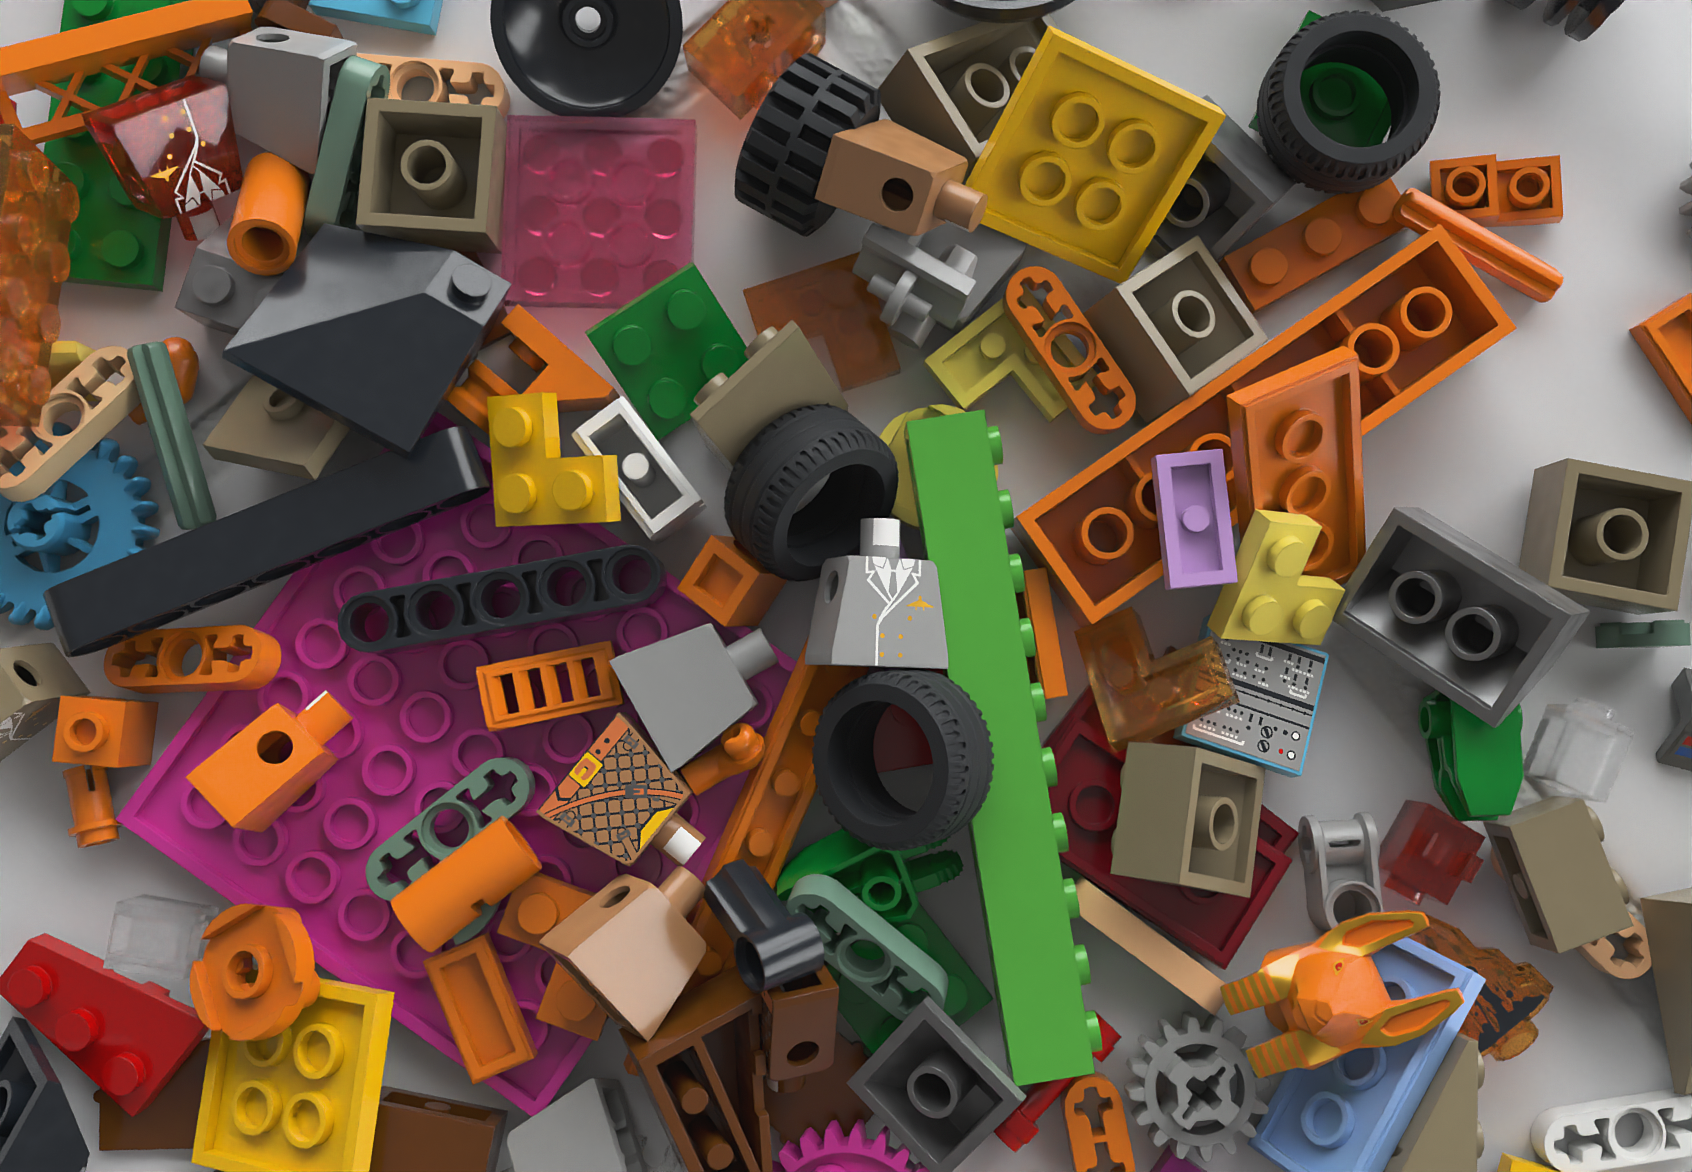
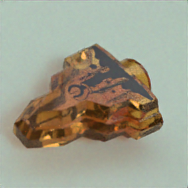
M1425 914L1430 926L1408 936V938L1461 964L1486 979L1458 1032L1478 1041V1050L1482 1057L1490 1053L1496 1061H1505L1520 1055L1538 1037L1539 1029L1531 1019L1549 1001L1550 993L1554 986L1531 963L1520 962L1514 964L1498 948L1475 947L1460 929Z

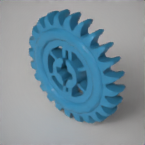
M55 422L52 429L53 436H63L73 431L69 425L62 422ZM110 438L102 439L99 445L97 443L50 486L44 494L39 495L35 499L15 502L0 494V614L14 607L13 612L8 617V621L11 624L23 626L34 619V626L37 629L46 631L52 629L54 624L43 598V593L59 583L146 549L143 547L144 541L159 537L160 529L145 523L146 518L158 512L159 505L152 501L141 500V497L151 488V480L140 476L131 479L137 470L138 461L130 455H123L118 458L120 447L116 440ZM40 439L34 444L43 453L50 449ZM18 461L9 471L16 477L26 467ZM68 482L83 489L88 496L75 503L66 500ZM99 521L97 540L92 545L88 542L91 535V524ZM79 550L88 554L86 558L74 567L60 571L61 556L72 555ZM38 552L44 572L29 564L24 557Z

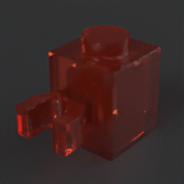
M1406 800L1380 845L1379 871L1388 876L1383 886L1416 906H1420L1423 898L1448 905L1460 882L1464 881L1471 884L1484 860L1476 856L1486 837L1429 803Z

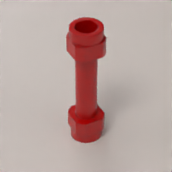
M1095 1011L1101 1033L1102 1051L1092 1052V1057H1095L1102 1063L1115 1049L1113 1046L1122 1036ZM1076 1077L1034 1083L1025 1093L1027 1097L993 1132L1011 1150L1017 1152L1024 1144L1027 1145L1040 1131L1035 1122Z

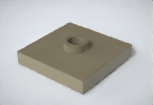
M252 375L202 445L215 460L316 480L350 428Z

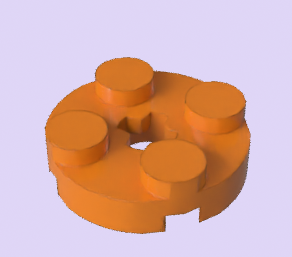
M239 904L220 913L207 926L200 940H209L204 950L203 961L192 962L190 991L199 1018L210 1030L223 1031L230 1037L229 1039L235 1041L269 1039L286 1030L298 1018L302 1008L310 1007L316 1001L320 991V978L314 970L313 946L309 934L302 924L301 917L296 910L289 907H276L264 904ZM252 957H254L258 963V976L255 983H247L246 973L250 972L253 968Z

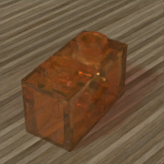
M728 0L682 45L688 70L741 120L753 107L759 110L774 83L794 61L803 54L811 53L817 56L826 42L824 37L826 35V9L816 0ZM771 40V46L766 48L764 45ZM754 41L756 44L749 48V43Z

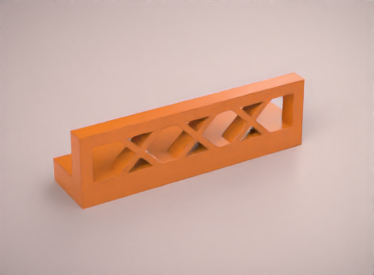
M189 0L1 47L0 114L16 150L183 105L184 98L187 104L226 93V90L205 83L202 80L194 82L199 72L201 57L212 43L239 37L252 31L253 11L248 0ZM199 47L195 57L184 52L185 50ZM167 56L189 67L182 85L164 90L141 79L149 60ZM136 63L132 73L120 68ZM102 72L125 83L126 85L118 102L99 107L76 96L86 76ZM70 81L67 90L55 86V84ZM37 89L61 101L51 121L22 128L9 96ZM135 89L148 94L131 99ZM71 106L83 111L82 113L67 116Z

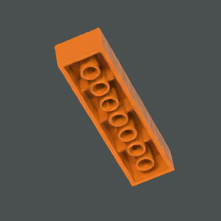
M1438 224L1014 518V528L1010 529L1038 568L1046 567L1050 586L1078 626L1083 628L1092 625L1164 575L1151 458L1155 455L1223 449L1231 526L1233 527L1238 523L1226 395L1344 345L1359 355L1361 433L1363 436L1517 328L1443 226Z

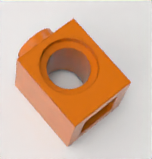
M711 535L677 589L724 627L758 626L788 580L777 577L766 570L734 537Z
M60 696L52 762L113 768L151 765L159 702L103 696Z

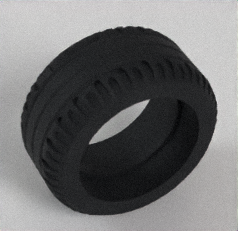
M1354 10L1351 13L1343 11L1323 16L1309 23L1286 43L1261 83L1257 99V126L1259 135L1263 138L1262 144L1265 146L1267 154L1272 155V161L1278 165L1281 171L1285 170L1289 178L1294 179L1298 184L1304 183V187L1318 192L1324 190V193L1328 194L1356 193L1373 188L1392 177L1423 147L1434 128L1438 116L1441 91L1438 90L1440 81L1438 80L1437 70L1433 68L1435 63L1430 59V53L1428 50L1425 51L1423 49L1424 44L1417 40L1415 34L1411 35L1407 27H1401L1399 22L1390 21L1391 18L1387 16L1381 17L1378 13L1371 15L1369 11L1359 12V10ZM1331 62L1352 65L1369 74L1380 85L1389 102L1391 128L1387 141L1371 147H1351L1337 143L1322 134L1308 118L1301 101L1300 80L1302 71L1318 64Z
M828 404L808 405L780 416L765 426L748 443L738 457L725 490L724 512L726 523L734 538L770 573L784 580L795 582L818 579L826 559L842 556H860L861 519L889 518L898 489L899 472L897 462L887 444L846 410ZM830 473L825 485L812 501L793 514L806 493L819 480Z
M903 668L866 674L854 679L837 691L834 697L828 701V705L824 707L823 715L818 719L819 724L815 728L816 735L813 736L814 747H812L815 783L818 785L819 795L823 798L822 802L824 806L828 807L829 814L834 816V821L840 824L844 831L849 832L851 837L858 839L859 842L866 843L870 847L889 851H905L948 838L963 829L982 808V804L985 802L987 793L991 788L989 783L993 779L992 771L994 770V764L992 763V759H994V753H992L993 742H990L989 739L991 733L986 728L987 722L982 719L981 716L983 714L976 707V702L970 700V695L963 691L960 685L954 684L953 680L936 672L920 668ZM892 704L902 708L916 720L928 740L932 753L933 778L931 788L924 804L917 812L903 806L888 793L879 778L874 762L873 741L875 731L883 713Z

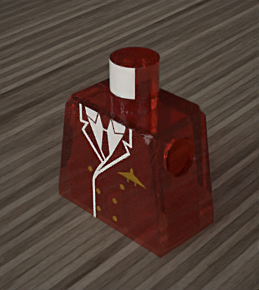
M192 74L81 115L100 151L131 203L137 209L162 219L176 216L183 237L188 241L204 240L220 226L212 201L240 190L243 181L229 94L225 83Z

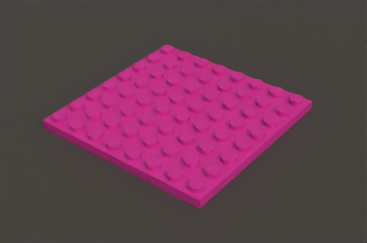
M438 412L421 438L444 429L459 426ZM473 436L472 439L492 489L473 501L293 573L254 627V629L273 636L280 645L281 664L274 678L259 689L208 691L115 819L233 904H264L276 907H289L296 910L311 939L314 959L317 964L342 982L395 992L391 1016L464 1069L466 1067L422 962L431 956L455 947L454 939L452 937L434 952L429 953L410 936L396 916L391 901L377 896L367 883L366 864L376 848L484 762L494 758L513 757L523 761L531 769L535 778V793L529 805L513 817L510 822L517 828L538 857L542 865L539 873L598 893L617 876L625 873L648 881L658 888L677 867L676 864L653 845L648 847L636 863L631 867L545 820L536 813L617 713L627 712L652 739L622 684L625 704L489 732L485 721L476 667L609 640L612 641L615 657L709 623L715 625L726 646L753 632L746 626L724 627L679 591L677 587L681 581L667 572V586L663 595L655 603L643 608L392 654L360 652L349 647L340 636L338 615L342 606L351 597L358 594L615 546L629 545L598 523L496 527L491 450ZM384 447L379 455L386 453L390 450ZM644 560L628 562L622 567L619 574L620 586L626 594H636L643 591L651 580L650 566ZM571 571L564 574L556 585V596L563 606H571L578 603L586 591V582L579 571ZM513 583L501 585L492 597L493 609L500 618L511 616L520 604V593ZM448 595L437 597L429 608V620L437 630L445 628L454 617L455 606ZM380 606L368 614L365 620V630L367 636L372 641H377L386 634L389 627V618L386 611ZM771 643L769 644L779 662L746 680L759 705L737 722L751 725L755 733H759L763 739L797 661ZM252 652L249 655L233 656L229 662L240 666L241 661L251 658ZM593 658L583 660L582 666L589 697L599 696L601 694ZM567 664L556 666L563 703L574 701ZM540 670L531 671L529 676L536 708L546 707ZM503 677L502 682L509 714L520 712L513 677ZM327 690L354 718L326 743L327 747L337 756V762L262 833L232 828L188 781L186 776L271 706L279 703L298 715ZM722 735L691 761L720 745ZM292 741L282 748L280 753L281 763L290 757L293 750ZM750 770L729 777L698 796L693 792L677 812L678 815L706 837L683 866L701 882ZM494 771L490 776L495 785L492 790L480 799L473 800L470 790L463 794L465 799L472 802L480 810L485 825L492 821L490 816L482 812L485 807L493 801L504 797L510 800L511 803L516 799L511 790L513 785L518 782L515 774L510 773L500 776ZM446 809L438 815L434 831L442 844L449 847H458L466 840L469 825L466 817L461 812L454 809ZM415 832L412 838L421 844L418 833ZM420 846L412 854L400 859H395L390 855L388 859L393 867L386 876L391 883L403 879L410 885L412 881L409 879L407 872L414 864L427 856H431L434 866L440 860L428 853L423 846ZM510 893L501 900L496 913L485 928L468 940L489 932L538 1051L534 1059L483 1080V1082L533 1117L549 1105L593 1040L535 1019L556 961L545 950L497 933L511 896Z

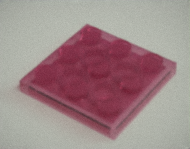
M507 115L501 278L512 285L504 305L516 306L519 304L521 307L620 309L690 262L694 264L698 131L696 120Z

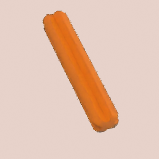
M1416 188L1405 190L1393 208L1392 213H1394L1393 217L1396 221L1421 236L1438 224H1441L1469 263L1539 303L1551 300L1563 283L1564 278L1562 274L1554 267Z

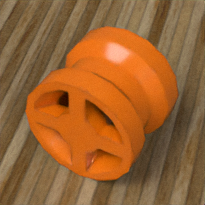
M475 358L467 367L468 378L461 386H455L446 400L489 435L487 397L516 395L519 393Z

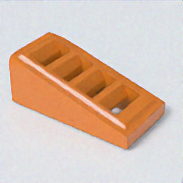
M609 640L476 667L488 731H501L625 704L620 680L609 662L615 658L612 641ZM593 658L601 695L589 697L582 661ZM567 664L574 701L563 703L556 666ZM540 670L546 707L536 708L529 676L531 671ZM508 676L513 677L520 711L512 714L508 712L502 678Z

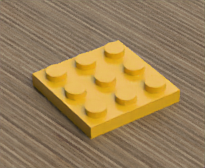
M1049 25L968 177L965 186L988 196L987 206L980 221L981 224L1122 284L1128 280L1226 118V115L1220 107Z
M253 964L250 972L246 973L247 983L256 982L258 965ZM319 977L320 991L316 1001L310 1007L302 1008L298 1018L280 1034L265 1040L235 1041L229 1039L230 1037L223 1031H211L191 1163L224 1172H369L395 992Z

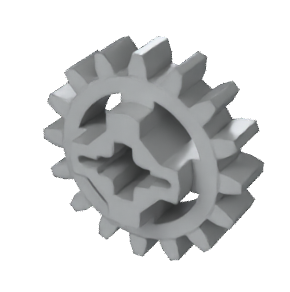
M1190 1011L1183 1012L1181 1028L1174 1029L1164 1018L1158 1020V1027L1162 1036L1154 1041L1150 1037L1141 1034L1138 1041L1147 1053L1143 1059L1127 1058L1126 1061L1128 1068L1139 1076V1081H1132L1124 1085V1092L1129 1099L1142 1101L1131 1111L1133 1118L1139 1126L1152 1123L1147 1135L1157 1147L1164 1144L1170 1138V1149L1179 1159H1184L1190 1146H1194L1202 1160L1209 1162L1213 1154L1212 1145L1218 1143L1230 1155L1236 1153V1144L1232 1136L1240 1131L1244 1135L1254 1138L1257 1132L1248 1121L1251 1113L1267 1114L1269 1107L1256 1097V1091L1270 1087L1271 1082L1267 1076L1259 1079L1254 1070H1252L1253 1068L1248 1061L1246 1050L1251 1047L1242 1048L1247 1035L1236 1026L1228 1029L1223 1034V1021L1213 1014H1209L1203 1027H1200L1197 1018ZM1202 1044L1196 1052H1175L1188 1045ZM1159 1070L1164 1074L1165 1091L1159 1098L1160 1106L1157 1102L1155 1088ZM1236 1073L1237 1090L1233 1101L1231 1099L1229 1081ZM1193 1076L1200 1081H1204L1207 1085L1205 1091L1200 1095L1186 1087V1084ZM1216 1120L1205 1126L1193 1127L1197 1121Z

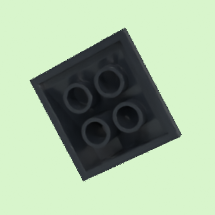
M324 223L224 348L222 358L399 456L408 459L492 331L512 284L451 249Z

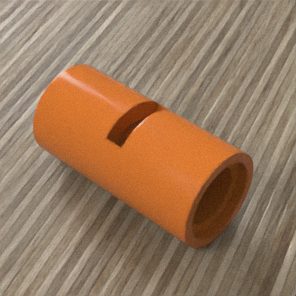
M271 152L258 154L249 161L245 169L227 237V248L232 259L246 271L263 276L280 274L286 271L294 262L310 190V177L306 171Z
M502 815L391 899V905L399 921L410 936L424 950L432 953L481 916L482 905L487 903L490 906H494L542 869V865L525 838Z

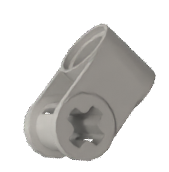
M1358 812L1354 814L1353 819L1318 821L1314 815L1302 816L1298 826V833H1300L1298 835V846L1304 867L1306 908L1309 918L1314 925L1326 933L1339 924L1334 917L1333 905L1336 898L1345 891H1348L1355 901V913L1352 918L1372 912H1384L1378 864L1380 841L1372 815L1368 812ZM1347 840L1345 845H1329L1331 841Z

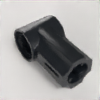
M744 859L736 860L723 865L721 870L706 882L703 898L734 942V956L739 974L751 992L759 994L821 971L824 965L825 954L820 933L814 922L801 912L790 915L756 866L747 865Z

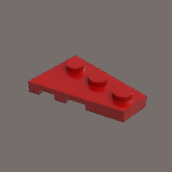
M47 933L29 939L0 977V995L131 1117L136 1116L149 1107L209 1031V1028L202 1023L195 1008L169 997L171 990L151 981L144 984L135 982L114 972L112 963Z

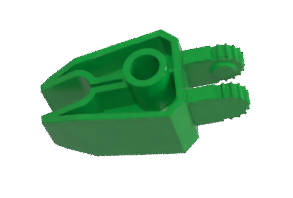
M1434 690L1420 702L1418 726L1426 742L1434 789L1456 822L1496 821L1499 816L1511 815L1524 777L1521 744L1523 715L1520 704L1515 707L1498 727L1494 728L1438 690Z
M840 829L805 847L783 867L777 880V897L780 901H787L794 884L800 878L810 874H822L837 880L888 923L911 919L919 906L918 893L940 886L943 882L948 883L950 880H955V877L960 876L964 865L958 852H953V849L950 851L945 849L941 852L938 851L936 854L931 853L909 860L910 857L942 846L943 843L948 842V838L905 851H889L861 843L858 839L851 837L849 832ZM819 905L814 909L806 907L813 913H815L817 910L821 908L828 912V910L822 905Z

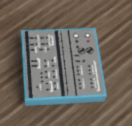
M1211 614L1204 617L1173 738L1264 767L1267 770L1290 778L1301 776L1329 654L1301 644L1221 639L1207 626Z

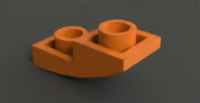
M1496 154L1434 160L1429 163L1431 198L1482 227L1560 223L1563 218L1560 155L1497 161Z

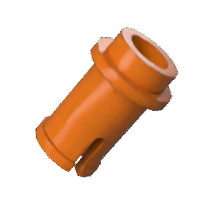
M82 765L62 772L63 778L66 780L74 827L68 829L69 837H76L78 848L97 846L120 839L118 827L123 825L115 820L107 776L108 767L90 765V769L85 771V766Z

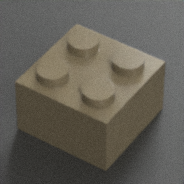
M367 97L356 225L364 232L454 251L502 254L512 132L497 106Z
M1571 458L1534 469L1519 568L1578 604L1636 615L1678 611L1692 519V481Z

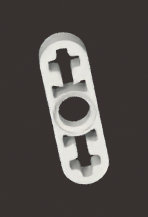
M1674 1088L1552 1107L1541 1112L1534 1120L1530 1132L1531 1144L1536 1154L1542 1160L1561 1172H1596L1692 1156V1132L1678 1125H1664L1661 1119L1663 1117L1671 1122L1691 1118L1692 1094L1674 1093ZM1628 1113H1637L1643 1121V1135L1635 1145L1621 1147L1615 1138L1616 1123L1622 1116ZM1564 1127H1567L1581 1136L1595 1135L1600 1145L1588 1138L1573 1140L1568 1143V1153L1566 1154L1554 1147V1141L1564 1138Z

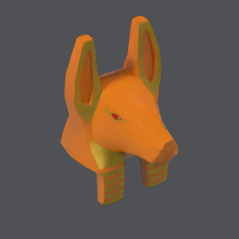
M1409 910L1372 912L1344 920L1313 942L1268 951L1263 958L1259 971L1222 985L1220 987L1221 994L1230 1015L1264 1006L1265 1014L1272 1025L1283 1032V1034L1246 1050L1248 1061L1257 1077L1260 1079L1294 1068L1315 1070L1358 1048L1396 1046L1426 1034L1455 1013L1465 1002L1459 987L1412 999L1391 1000L1372 959V955L1385 946L1429 927L1430 924L1423 911Z

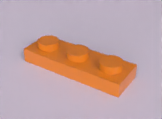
M1391 177L1383 183L1364 191L1336 194L1224 256L1218 265L1253 315L1407 229V227L1396 221L1393 217L1394 213H1392L1401 194Z

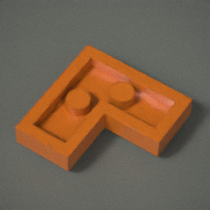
M537 872L512 891L497 933L545 950L538 942L596 893ZM556 962L535 1019L598 1041L604 1030L608 1015Z

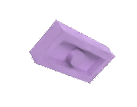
M1223 449L1155 455L1151 458L1165 590L1226 585L1238 582Z

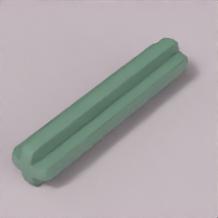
M155 341L135 345L127 350V357L177 524L182 530H193L216 521L217 515L169 352L163 342Z

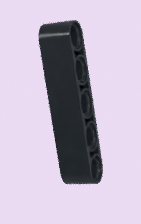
M639 545L615 546L364 592L351 597L342 606L338 615V630L342 640L349 647L360 652L377 654L398 653L643 608L655 603L663 595L667 586V572L664 564L648 549ZM633 560L646 561L651 569V580L648 586L639 593L626 594L619 583V574L622 567ZM571 571H579L586 582V591L583 598L576 604L563 606L556 596L557 582L564 574ZM513 583L519 590L520 604L511 616L500 618L493 609L492 597L501 585ZM448 595L455 606L454 617L445 628L437 630L429 620V608L437 597ZM381 606L388 615L389 627L381 639L372 641L367 636L365 620L373 609Z

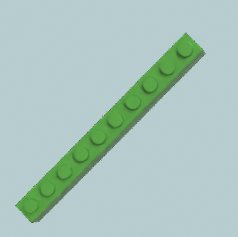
M985 410L907 421L904 429V438L924 560L933 561L938 571L948 651V669H942L943 676L953 680L954 684L960 685L963 691L970 695V700L976 702V707L983 714L981 716L982 719L987 722L986 728L991 733V736H989L990 742H993L992 753H994V759H992V763L994 764V770L992 771L993 779L989 783L991 788L987 793L985 802L982 804V808L968 823V830L1008 1073L1016 1086L1095 1074L1092 1052L1102 1051V1039L1095 1011H1085L1081 985L1091 984L1090 967L1084 944L1074 945L1070 919L1080 917L1079 901L1073 878L1063 879L1059 853L1069 851L1068 836L1062 813L1052 814L1048 787L1058 785L1057 770L1051 747L1041 748L1037 722L1047 720L1046 704L1041 683H1030L1026 657L1035 656L1036 647L1030 618L1019 619L1015 593L1025 591V581L1019 553H1008L1005 529L1014 528V514L1008 489L998 491L994 465L1003 464V448L998 426L987 427Z

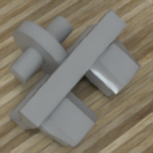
M872 223L863 237L862 249L854 264L852 273L870 282L867 291L887 302L881 313L880 320L892 326L901 312L904 311L921 322H924L927 316L953 329L977 282L972 279L978 261L977 256L955 244L947 245L939 259H936L918 248L924 233L919 236H911L886 226L880 227Z

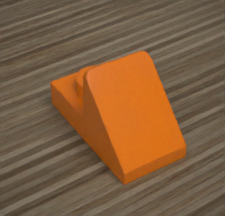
M519 304L501 322L515 338L508 346L513 353L536 373L544 364L547 366L522 394L557 393L558 413L603 410L613 401L620 398L613 386Z

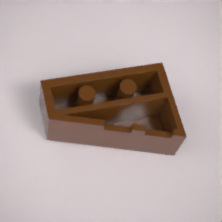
M737 966L679 996L656 1033L648 1042L623 1028L618 1029L683 1172H773L769 1114L765 1110L763 1075L767 1074L765 1053L761 1050L759 1014H763L761 993L755 994L749 990L744 984Z

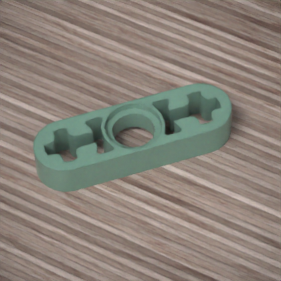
M352 55L347 58L339 72L305 211V230L311 237L315 236L324 223L355 229L367 97L388 99L390 73L385 65Z
M513 757L494 758L481 764L373 851L366 864V880L371 890L380 898L391 901L394 896L409 886L403 879L395 883H391L388 880L386 874L393 867L388 859L390 855L395 859H400L412 854L420 846H423L428 853L438 858L441 862L503 815L510 821L529 805L534 796L535 778L531 769L523 761ZM494 771L500 776L510 773L515 774L518 782L513 785L511 790L516 799L511 803L510 800L504 797L493 801L485 807L482 812L492 818V821L485 825L480 810L472 802L465 799L463 794L470 790L473 800L480 799L493 789L495 783L490 775ZM446 809H454L461 812L468 821V836L458 847H449L442 844L434 831L438 815ZM415 832L418 833L421 844L412 838ZM431 856L422 858L408 870V877L412 881L410 884L434 867Z
M810 874L800 878L794 884L785 908L790 915L801 912L814 922L823 942L825 961L901 1021H904L927 996L943 1010L949 980L945 970L936 961L837 880L822 874ZM819 905H822L828 910V912L821 908L817 910L815 913H813L806 907L814 909ZM857 940L874 942L883 950L884 956L875 960L864 959L852 950L850 944Z

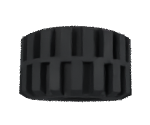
M811 53L800 56L774 83L749 128L736 166L735 198L803 237L813 234L828 221L837 209L815 199L833 134L849 129L855 130L862 125L879 121L881 108L880 90Z

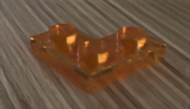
M860 252L743 290L757 336L771 326L779 332L791 320L799 326L806 339L822 335L841 393L900 374L901 371L887 325L880 320L882 311L877 296L867 291L870 282L852 273Z
M1132 606L1103 618L1092 625L1074 631L1109 744L1117 751L1126 749L1128 742L1141 743L1240 702L1220 646L1212 636L1155 659L1141 617Z

